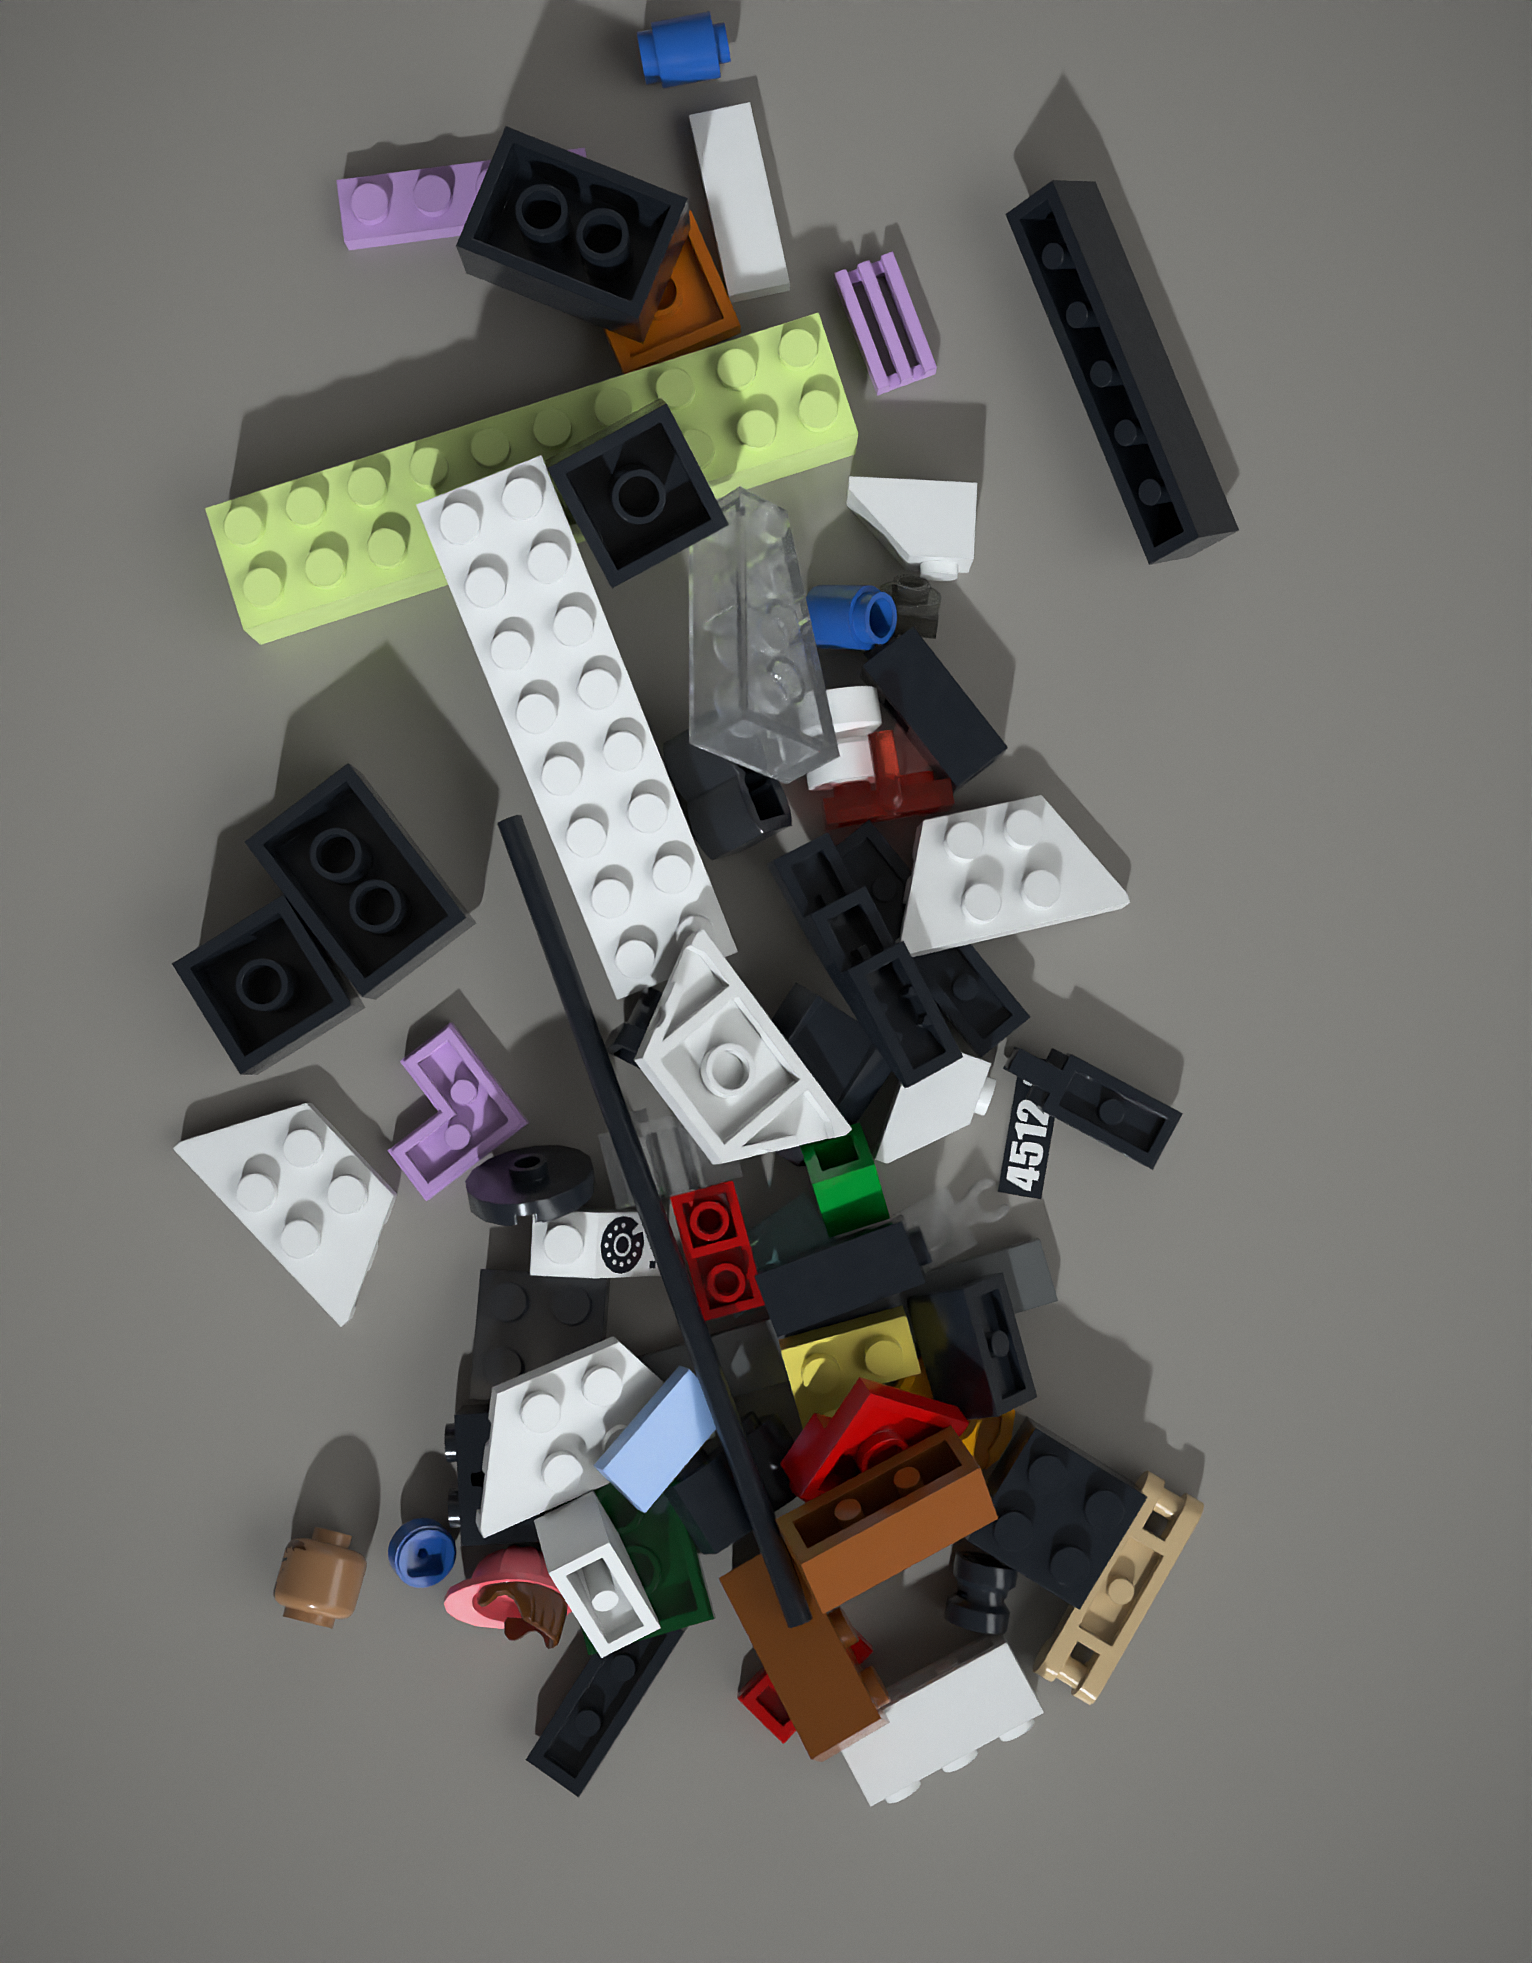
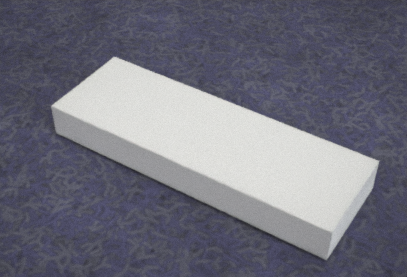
M750 102L689 115L690 128L725 288L730 302L734 303L790 291L789 276Z

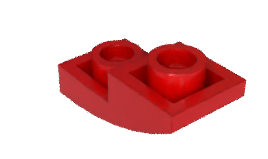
M733 1180L670 1196L684 1254L705 1321L764 1306L765 1303L754 1277L757 1269Z

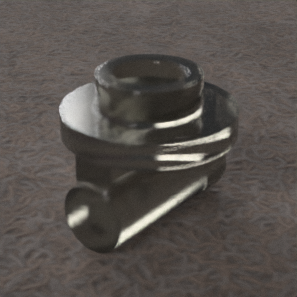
M902 574L894 577L893 581L880 586L879 590L889 594L895 603L897 610L895 633L897 635H903L914 626L922 638L936 639L939 620L938 610L940 609L942 597L936 589L931 587L929 580L917 575Z

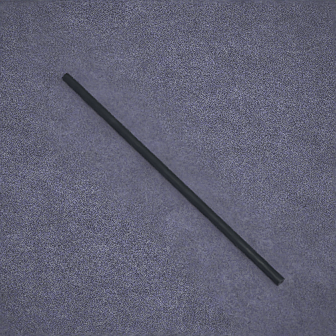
M522 815L508 817L497 823L785 1621L788 1628L803 1625L813 1619L787 1545L775 1520L777 1519L525 823Z

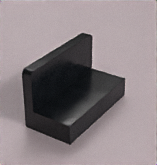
M1003 1272L983 1275L952 1289L921 1293L908 1298L907 1305L934 1400L958 1407L965 1418L971 1420L999 1417L1037 1398Z

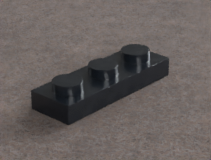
M688 1627L630 1643L603 1658L600 1657L599 1653L593 1654L529 1753L526 1761L579 1798Z

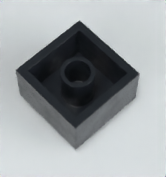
M662 398L655 400L545 460L547 470L611 588L622 584L729 526L672 412Z
M285 895L278 897L172 963L240 1075L260 1074L366 1008L346 975Z
M1026 1416L986 1482L998 1519L966 1536V1539L1080 1610L1148 1497L1133 1481Z

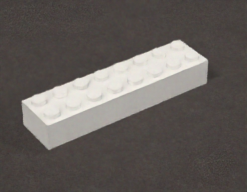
M540 455L416 504L617 1000L669 980L686 938L698 930H705L724 957L737 953L733 937L542 456Z

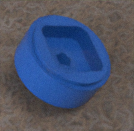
M417 1518L402 1525L393 1535L388 1547V1560L394 1572L404 1583L416 1588L430 1587L442 1581L453 1568L457 1554L456 1544L451 1534L439 1522L430 1518Z

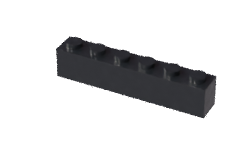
M1050 181L1005 215L1148 564L1152 565L1191 557L1239 531V528L1096 181Z

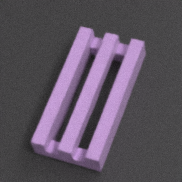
M893 251L881 255V259L877 262L870 263V260L857 264V269L847 272L846 269L835 272L834 284L877 396L935 375L937 370L936 363ZM885 277L918 365L911 368L909 366L877 278ZM861 284L865 288L896 373L886 376L853 287Z

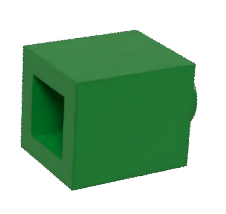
M860 1123L850 1125L852 1130L844 1136L800 1145L829 1238L890 1219L877 1169Z

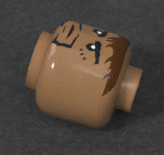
M315 1527L311 1539L297 1538L287 1544L273 1589L274 1599L280 1605L285 1606L283 1617L333 1629L335 1619H345L353 1614L366 1572L367 1561L361 1553L349 1549L352 1536Z

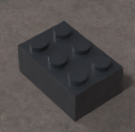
M505 126L456 247L467 274L643 344L691 228L688 198Z
M349 763L245 841L251 852L359 994L364 998L376 1000L476 924L475 920L363 773Z

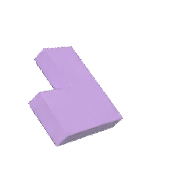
M450 1022L400 1061L438 1112L391 1147L388 1152L425 1201H428L530 1122L455 1024Z

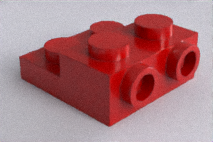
M859 1377L832 1418L818 1413L812 1415L780 1464L790 1480L789 1486L792 1492L806 1503L950 1425L960 1438L969 1422L956 1406Z

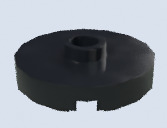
M539 1145L510 1150L489 1158L471 1171L465 1180L471 1213L488 1223L513 1226L518 1225L517 1216L534 1214L535 1223L541 1221L544 1223L573 1213L588 1202L593 1195L595 1174L590 1156L581 1150L561 1145Z

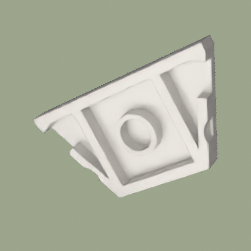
M1042 795L927 819L921 822L917 827L913 845L912 858L914 863L912 874L907 879L903 903L906 906L900 937L895 943L904 941L911 956L915 957L1119 910L1128 905L1130 900L1128 893Z
M698 930L687 937L634 1061L713 1165L727 1163L824 1139L836 1138L849 1133L852 1130L850 1125L705 930Z
M304 1103L179 1142L173 1148L340 1327L353 1318L356 1310L355 1303L366 1273L372 1266L379 1247L378 1240L384 1224L388 1222L397 1193L312 1103Z
M614 1336L492 1387L488 1416L491 1422L490 1438L485 1443L482 1471L485 1473L481 1509H477L475 1521L483 1538L610 1483L594 1467V1464L664 1384L660 1378ZM713 1432L707 1440L715 1437V1432Z

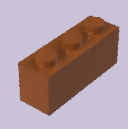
M950 1425L775 1520L799 1573L822 1614L990 1524L997 1520L998 1516L981 1468Z
M759 1554L719 1577V1580L811 1760L823 1762L890 1723L882 1707L891 1702V1699L874 1667L871 1665L862 1670L850 1646L859 1642V1638L842 1607L838 1606L822 1614L799 1573L792 1556L791 1559L813 1619L803 1625L788 1628L762 1554Z

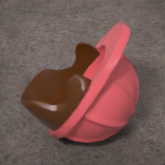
M514 1544L506 1549H500L488 1554L479 1562L472 1578L451 1586L444 1598V1606L447 1613L459 1621L479 1627L504 1629V1634L509 1641H517L530 1632H538L542 1635L548 1649L554 1648L559 1644L566 1616L572 1612L548 1574L543 1552L538 1551L532 1546L520 1547Z

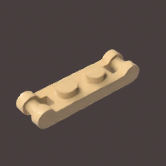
M1148 1470L1143 1472L1135 1483L1148 1498L1081 1609L1079 1610L1069 1604L1052 1636L1041 1647L1033 1665L1034 1673L1049 1682L1057 1678L1072 1687L1071 1694L1088 1705L1093 1704L1102 1692L1203 1513V1502L1187 1493L1180 1497L1164 1488L1165 1480ZM1152 1511L1168 1519L1161 1536L1144 1527ZM1077 1642L1094 1651L1090 1660L1085 1664L1070 1656Z

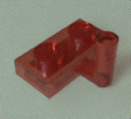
M885 730L867 735L876 790L872 791L870 781L841 784L833 787L834 797L823 798L821 805L826 831L863 825L868 820L876 823L949 811L954 805L950 778L935 781L933 771L900 775L893 730Z

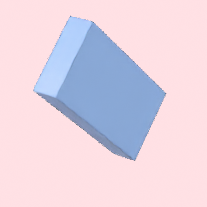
M679 1365L594 1464V1467L636 1509L644 1513L647 1512L716 1430L699 1380L690 1369Z

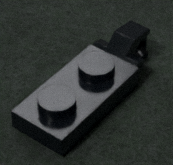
M1014 1046L1003 1067L1004 1070L1032 1084L1025 1099L1038 1105L1037 1109L1152 1170L1183 1114L1071 1053H1066L1065 1055L1054 1048L1051 1049L1046 1060L1043 1061L1025 1050Z

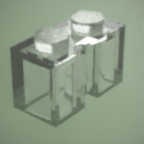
M646 1108L630 1112L660 1198L743 1177L740 1160L713 1165L675 1114L649 1120ZM609 1132L598 1134L617 1210L635 1206Z

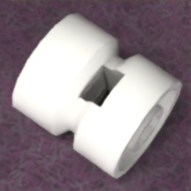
M872 686L843 687L815 692L796 699L800 737L811 741L812 746L803 755L808 790L828 791L853 788L881 782L890 777L885 742L874 737V731L882 724L877 688Z

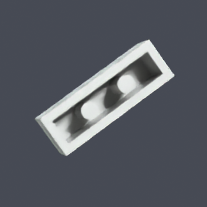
M987 1633L887 1687L886 1690L891 1702L882 1708L890 1723L841 1752L870 1807L884 1799L887 1803H896L913 1794L921 1785L919 1780L942 1768L944 1772H953L966 1766L977 1756L978 1752L976 1749L999 1737L1001 1741H1010L1023 1735L1035 1724L1033 1718L1044 1712L1005 1635Z

